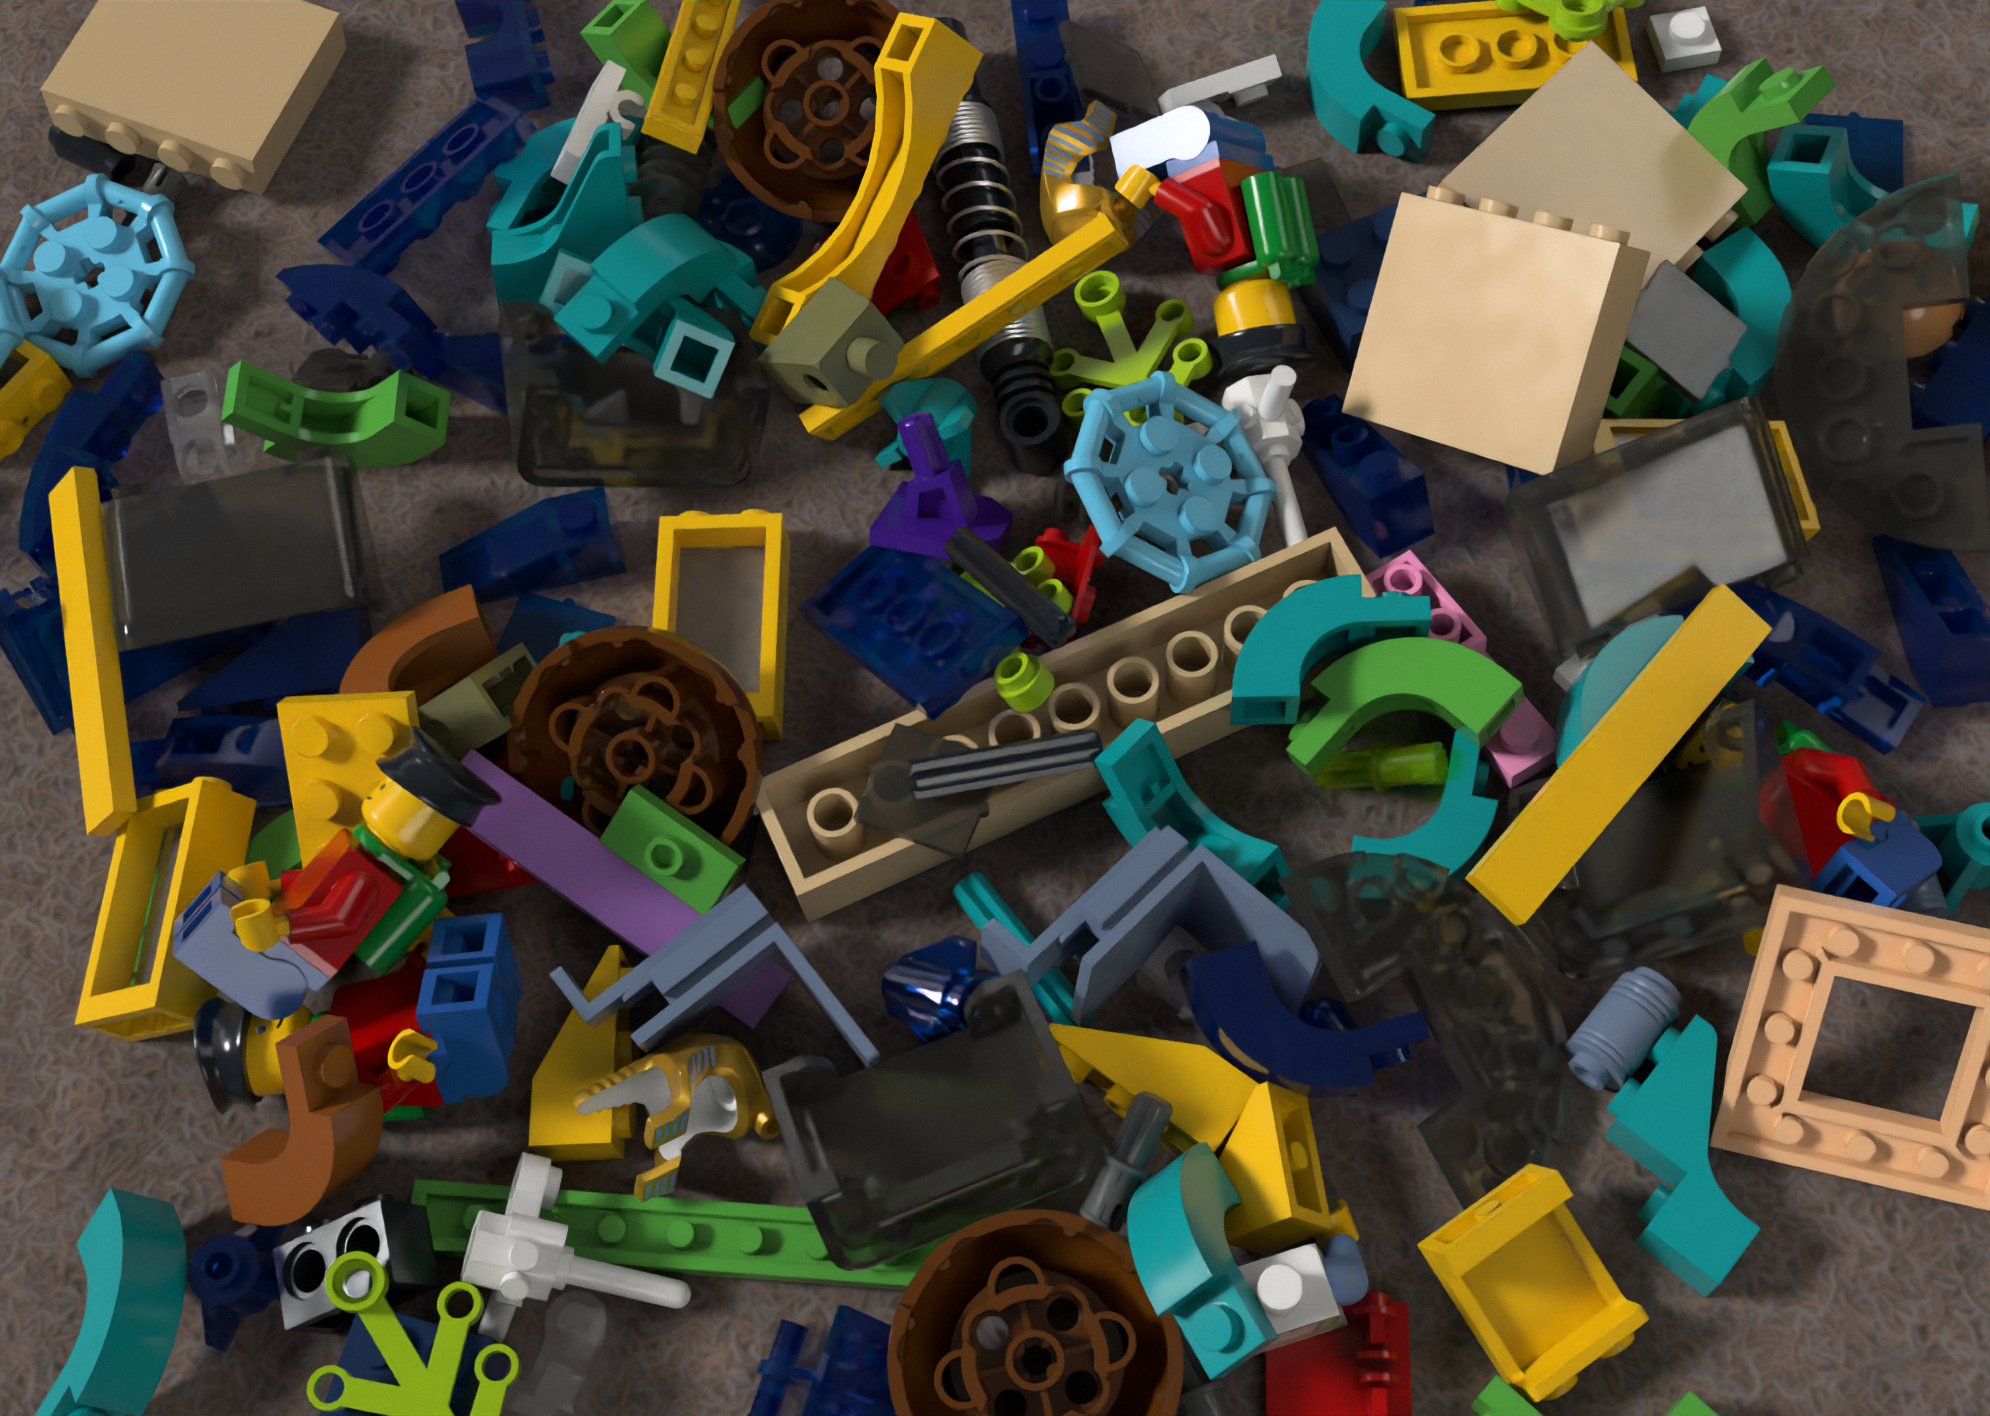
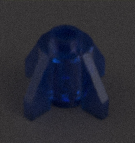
M953 934L902 955L897 962L891 964L883 977L881 990L887 1012L893 1018L902 1020L943 1062L967 1069L973 1065L974 1034L968 1031L973 1029L983 1013L986 999L990 1000L1007 989V980L999 973L986 969H976L977 941Z
M250 1223L235 1233L218 1234L206 1240L195 1251H186V1264L189 1269L188 1279L191 1289L201 1300L205 1345L226 1353L241 1322V1319L237 1317H251L264 1311L273 1300L281 1304L272 1249L277 1247L287 1224L262 1226Z

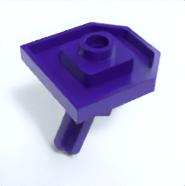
M915 412L899 420L898 430L915 475L910 482L903 481L871 525L869 545L952 560L945 553V541L954 536L955 529L968 527L999 554L1012 531L1014 514L991 497L972 494L960 458L949 461L936 422L930 412Z

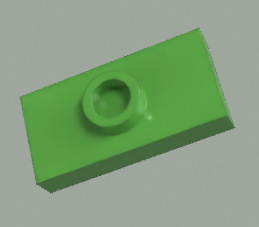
M640 784L630 789L599 839V842L702 915L719 903L746 861L745 858Z

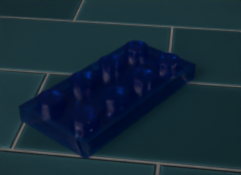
M484 91L481 92L321 236L317 242L335 261L366 285L373 278L380 279L386 276L398 265L400 261L399 255L415 240H423L432 235L442 224V216L458 201L464 202L475 196L484 186V178L500 163L505 164L517 158L526 148V140L537 131V128L524 112Z
M874 545L866 548L798 608L811 627L931 721H934L945 710L954 706L962 698L963 694L1031 635L1019 616L931 556Z

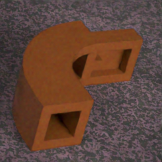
M469 584L432 598L402 614L381 629L363 646L348 666L340 685L339 694L415 691L418 708L442 689L464 679L499 657L492 629L472 585Z
M324 1015L275 1043L289 1110L290 1131L268 1128L220 1158L234 1221L262 1226H279L298 1220L357 1181L374 1160L382 1135L383 1101L380 1096L379 1085L359 1082L346 1017Z

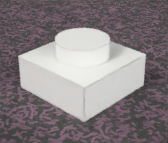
M1705 6L1649 17L1646 30L1662 73L1718 63L1722 49Z

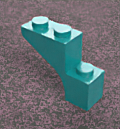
M621 122L605 123L596 128L560 202L549 215L524 227L493 230L491 268L499 313L542 310L538 308V303L560 247L587 259H597L618 239L643 224L641 196L630 197L628 183L638 182L635 146L623 145Z
M1696 1014L1682 1033L1671 1025L1664 1032L1646 1058L1656 1067L1645 1082L1641 1085L1630 1077L1613 1098L1606 1111L1616 1117V1119L1605 1134V1137L1674 1188L1672 1191L1660 1183L1635 1217L1647 1226L1634 1243L1706 1298L1720 1285L1761 1228L1744 1216L1727 1199L1711 1171L1708 1159V1140L1717 1033L1711 1024Z

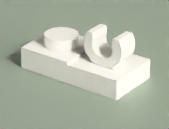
M1273 54L1168 89L1158 98L1162 115L1179 107L1189 105L1204 109L1209 113L1214 112L1224 115L1221 108L1212 103L1213 101L1219 103L1234 98L1236 107L1258 101L1269 95L1266 86L1271 85L1282 74L1276 55Z
M608 59L587 94L550 176L568 185L596 128L602 124L621 122L623 140L629 137L635 124L624 119L618 110H624L637 117L646 101L634 91H617L626 72L625 68Z

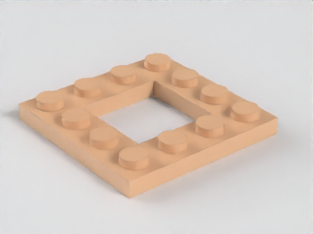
M1777 884L1710 1121L1709 1146L1990 1211V929ZM1835 976L1976 1006L1940 1121L1801 1090Z

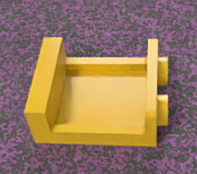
M1530 1163L1422 1240L1417 1246L1502 1380L1519 1395L1532 1402H1539L1541 1400L1549 1401L1556 1399L1568 1392L1578 1381L1577 1373L1597 1358H1608L1626 1349L1635 1338L1633 1332L1649 1320V1316L1642 1305L1629 1301L1622 1295L1564 1202L1572 1197L1573 1193L1559 1171Z

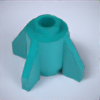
M948 378L898 382L888 386L878 402L894 422L898 424L899 420L915 412H930L936 422L949 461L960 458L966 478H968L970 475L971 423L976 418L977 413L976 403L969 391L958 382ZM899 430L875 458L882 468L902 460L904 456L908 457Z
M1983 802L1971 805L1962 813L1918 816L1912 819L1918 823L1920 833L1927 837L1938 849L1942 857L1940 868L1952 881L1943 895L1950 910L1949 914L1944 918L1946 920L1955 911L1968 889L1980 890L1990 887V803Z

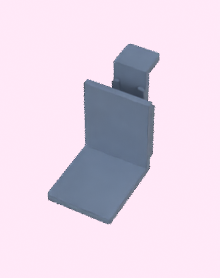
M1167 825L1162 831L1155 826L1029 946L1025 945L998 920L992 918L982 928L979 954L983 960L1023 995L1052 967L1058 971L1074 957L1081 964L1069 1018L1080 1026L1184 923L1294 1015H1297L1306 1006L1326 956L1327 948L1202 844L1192 852L1188 850V841Z
M745 883L591 1002L563 967L559 966L549 974L582 1019L593 1029L626 1004L629 1008H633L658 989L670 1005L630 1035L638 1047L647 1054H650L682 1035L718 1007L720 1003L781 958L866 1069L871 1073L881 1065L879 1052Z

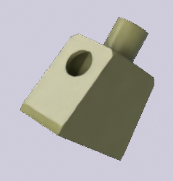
M830 277L756 361L787 397L795 403L849 407L856 403L875 380L886 379L894 372L897 365V355L903 349L904 342L870 300L838 279Z
M523 642L417 708L420 729L435 739L457 760L465 757L471 749L475 751L512 728L510 717L516 698L524 682L537 666Z

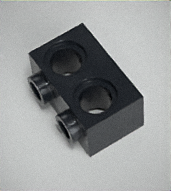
M379 1194L360 1199L353 1204V1212L338 1219H325L309 1223L300 1228V1237L272 1249L285 1331L333 1334L352 1326L356 1313H348L335 1306L328 1298L325 1290V1277L329 1267L338 1257L348 1252H366L384 1265L389 1276V1288L385 1298L391 1308L441 1287L426 1206L396 1202L395 1196L391 1194ZM359 1271L349 1278L347 1290L351 1297H363L371 1290L373 1284L371 1274L367 1271Z

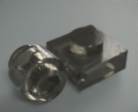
M325 348L310 353L292 377V382L319 391L349 393L370 389L386 380L398 370L414 376V369L409 357L398 349H381L373 353L369 358L366 354H349L339 348Z

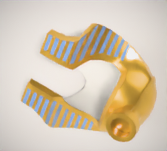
M1097 99L1088 105L1086 115L1081 121L1055 124L1049 133L1040 181L1041 220L1043 228L1054 246L1105 212L1120 227L1129 242L1126 245L1127 248L1121 251L1124 252L1145 234L1165 210L1156 206L1154 200L1148 201L1142 209H1139L1120 192H1112L1104 187L1094 186V177L1092 175L1094 173L1092 168L1094 163L1091 154L1107 150L1117 114Z
M687 1033L679 1036L647 1056L619 1069L618 1072L609 1074L607 1078H601L597 1083L590 1084L587 1088L579 1090L573 1096V1103L579 1114H590L593 1111L600 1112L604 1108L610 1110L613 1106L621 1107L623 1104L630 1105L633 1102L645 1106L648 1118L644 1132V1141L650 1150L654 1149L655 1167L636 1176L634 1194L641 1203L656 1196L674 1192L682 1152L701 1135H719L737 1139L743 1137L753 1127L761 1138L771 1139L782 1133L794 1117V1110L784 1099L775 1100L767 1091L761 1068L744 1044L729 1036L708 1033Z

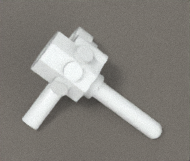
M1279 365L1272 370L1271 374L1247 376L1227 387L1221 405L1228 411L1235 408L1243 416L1239 422L1267 478L1276 482L1277 497L1271 502L1284 546L1287 548L1308 539L1288 471L1291 460L1297 457L1303 444L1300 436L1304 434L1305 423L1299 405L1295 400L1289 399L1296 381V373L1289 366ZM1198 422L1186 425L1200 434H1204L1209 429ZM1222 442L1216 445L1225 450Z
M523 1152L514 1174L505 1215L484 1210L478 1212L464 1257L460 1281L492 1290L478 1329V1334L494 1338L499 1343L504 1341L516 1307H522L524 1298L544 1302L547 1301L552 1288L563 1290L566 1284L674 1309L682 1308L690 1301L691 1290L684 1281L575 1256L574 1248L564 1246L568 1225L539 1218L541 1208L552 1210L562 1178L563 1169L551 1166L550 1158Z

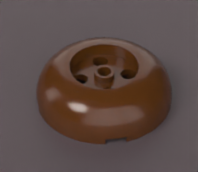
M769 0L741 23L726 44L718 61L712 90L714 91L713 128L715 137L726 163L736 178L748 191L771 208L800 220L816 223H839L843 220L855 199L868 166L876 118L869 121L861 116L860 108L863 101L867 98H877L874 65L899 12H901L886 0ZM837 58L842 62L843 70L838 79L833 81L824 80L820 77L819 67L825 59ZM753 76H759L766 87L763 103L736 129L732 124L728 107L742 87ZM789 100L800 102L804 110L801 119L793 124L785 123L780 117L782 105ZM831 102L839 103L838 106L842 111L840 115L833 120L829 116L824 119L823 110L825 106ZM829 140H839L844 145V156L837 163H827L822 159L821 149Z
M637 625L606 627L578 636L553 650L532 670L524 682L511 713L510 723L512 728L508 730L507 751L510 775H517L518 781L590 833L600 839L630 789L640 784L652 793V783L658 778L667 780L673 787V790L665 798L666 803L726 846L730 847L743 831L755 808V802L763 778L764 758L761 731L754 709L740 683L722 662L706 649L685 637L660 628ZM622 694L630 707L642 709L639 717L632 718L623 713L620 707ZM678 725H684L690 730L694 737L695 746L693 748L685 747L678 741L676 736ZM606 748L605 758L607 767L601 755L600 749ZM568 776L573 777L575 780L571 801L562 799L560 795L561 783Z
M1025 1209L999 1213L974 1222L947 1238L925 1259L909 1283L901 1302L898 1303L889 1335L887 1368L890 1394L896 1416H998L995 1411V1401L997 1396L1007 1389L1019 1391L1024 1396L1027 1405L1024 1416H1175L1183 1384L1184 1356L1179 1324L1173 1314L1157 1316L1140 1281L1129 1243L1110 1230L1075 1214L1056 1210ZM1059 1298L1072 1300L1079 1310V1318L1076 1325L1067 1331L1054 1329L1047 1319L1049 1305ZM996 1316L1001 1318L1008 1327L1009 1335L1007 1341L998 1349L985 1348L977 1337L978 1326L987 1317ZM1034 1345H1040L1042 1349L1046 1348L1051 1356V1364L1047 1367V1371L1041 1375L1030 1373L1025 1368L1023 1362L1026 1350ZM1076 1371L1089 1372L1097 1382L1098 1390L1096 1396L1086 1404L1073 1402L1066 1393L1065 1384L1067 1378Z

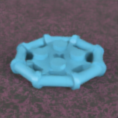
M103 173L89 174L85 183L36 206L28 203L20 211L23 218L0 263V268L7 275L5 287L16 321L25 330L24 339L49 354L58 366L74 371L75 375L81 379L94 378L97 370L152 345L158 348L165 341L161 335L187 281L195 278L196 266L188 260L173 218L174 204L163 194L150 195L110 181ZM113 206L135 213L138 216L129 227L117 224L112 220ZM88 208V218L63 230L53 225L66 217ZM41 236L45 237L49 241L39 245L34 253L35 270L25 271ZM154 237L162 255L160 261L157 262L152 261L146 244ZM105 267V271L97 277L99 283L97 286L91 288V286L85 283V279L92 269ZM155 284H159L144 316H142L141 313L145 305L139 301L145 289L147 288L152 292ZM22 293H37L43 312L33 320L30 318ZM127 325L132 327L102 341V337ZM62 327L78 331L77 341L73 346L56 341L53 338Z
M1155 371L1148 379L1115 389H1094L1084 399V419L1072 457L1063 465L1066 481L1074 484L1102 541L1099 549L1107 558L1114 554L1168 582L1173 592L1190 594L1197 585L1219 578L1261 559L1259 543L1270 502L1277 497L1276 482L1267 478L1239 422L1243 416L1235 408L1228 411L1177 383L1174 375L1171 372ZM1146 406L1148 421L1133 427L1123 412ZM1174 410L1209 429L1204 434H1200L1174 420ZM1104 437L1114 444L1108 463L1103 462L1099 457ZM1222 442L1225 450L1216 445ZM1232 465L1239 477V480H1231L1229 476L1232 470ZM1159 473H1167L1173 477L1179 490L1174 494L1169 493L1166 490L1167 481L1159 476ZM1104 487H1106L1110 497L1117 492L1124 506V508H1122L1118 512L1122 522L1120 521ZM1229 504L1243 505L1236 532L1225 523ZM1134 534H1138L1141 537L1163 547L1165 549V552L1137 538L1136 536H1134ZM1195 540L1197 542L1206 540L1214 553L1196 558L1192 556L1189 543Z

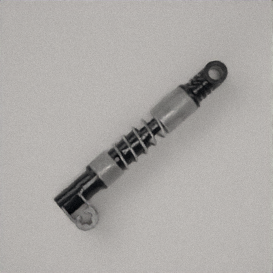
M950 17L935 18L969 43L966 29L962 22ZM976 72L972 85L965 93L952 120L947 138L939 148L932 163L933 173L936 176V185L940 190L946 191V195L941 201V208L946 214L952 215V219L947 224V232L952 238L958 240V243L953 248L952 256L957 262L966 264L958 275L964 305L1026 265L1029 259V248L1021 238L1023 224L1018 215L1015 214L1017 200L1012 191L1009 190L1011 187V176L1004 166L1005 152L996 116L989 102L982 98ZM871 97L872 104L876 106L877 98ZM1001 171H1002L1003 175L1005 176V186H1004V183H1003ZM1007 195H1008L1009 199L1011 200V211H1010V207H1009ZM947 199L949 201L950 209L947 207ZM1013 219L1017 225V235H1015ZM953 223H954V227H955L956 234H955L954 231L952 230ZM1018 242L1023 249V260L1008 254L1017 246ZM960 247L967 254L974 255L975 260L967 261L962 259L958 255V248ZM972 266H976V268L973 271H971L964 279V273L966 272V270ZM1042 304L974 348L981 374L993 386L996 407L999 411L1000 428L1009 457L1016 468L1021 472L1031 475L1046 474L1055 470L1064 461L1068 452V442L1058 402L1055 398L1056 394L1052 386V378L1049 374L1054 354ZM1035 430L1043 431L1035 437H1024L1027 433Z

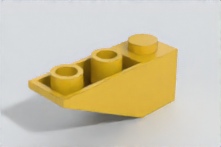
M619 945L608 947L584 988L583 992L590 1002L635 968L632 967ZM627 1004L595 1029L589 1026L573 1007L532 1078L529 1147L538 1156L550 1158L551 1162L624 1159L625 1138H634L636 1134V1103L633 1102L630 1105L623 1104L621 1107L613 1106L610 1110L604 1108L600 1112L593 1111L590 1114H579L573 1103V1096L579 1090L587 1088L590 1084L597 1083L599 1079L607 1078L609 1074L616 1073L619 1069L639 1060V1047L630 1036L635 1031H629L630 1008Z
M1050 1023L1045 1030L1047 1050L1053 1053L1049 1058L1050 1063L1071 1081L1082 1084L1085 1078H1087L1107 1093L1104 1097L1105 1103L1123 1119L1135 1095L1147 1091L1168 1101L1172 1105L1173 1112L1163 1131L1160 1142L1177 1158L1192 1146L1207 1142L1217 1160H1219L1255 1086L1259 1085L1206 1046Z

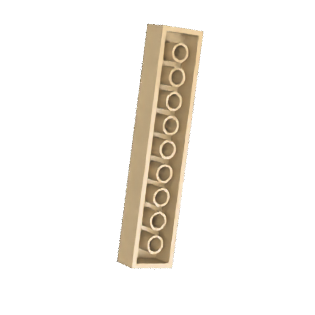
M1337 528L1328 529L1198 586L1190 594L1182 593L1070 642L1061 648L1038 656L1037 658L1054 676L1055 684L1048 699L1032 711L1026 713L1014 711L997 692V681L993 676L763 777L755 802L756 807L807 922L810 923L1108 789L1099 769L1092 768L916 799L912 797L906 778L907 763L910 760L1085 729L1098 731L1104 751L1137 718L1156 723L1173 759H1176L1250 726L1230 725L1232 683L1240 650L1256 623L1280 600L1296 590L1327 578L1342 575L1361 574L1362 598L1377 596ZM1350 652L1330 657L1316 666L1308 674L1300 688L1299 703L1315 697L1311 682L1332 663Z

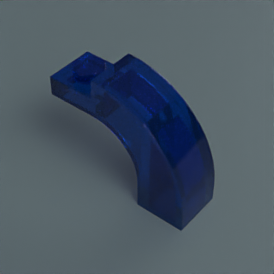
M1256 940L1191 958L1178 971L1193 1016L1209 1042L1225 1060L1260 1084L1268 1081L1310 1098L1342 1097L1361 1092L1375 1084L1368 1064L1369 1060L1374 1072L1414 1060L1411 1048L1431 1037L1422 1010L1350 1031H1327L1302 1022L1282 1005L1274 993Z

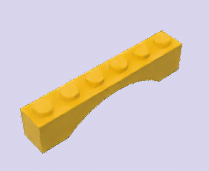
M899 12L874 65L877 93L875 133L868 166L857 195L840 225L823 246L795 271L772 283L747 336L748 339L767 348L830 277L838 279L868 300H871L873 288L889 255L896 247L898 235L914 201L922 191L923 182L939 148L947 138L952 120L965 93L972 85L974 74L983 57L981 51L939 20Z

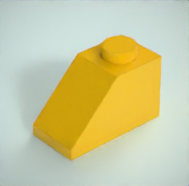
M1268 1081L1255 1086L1218 1161L1243 1201L1242 1204L1224 1216V1231L1227 1243L1265 1255L1333 1229L1307 1096Z

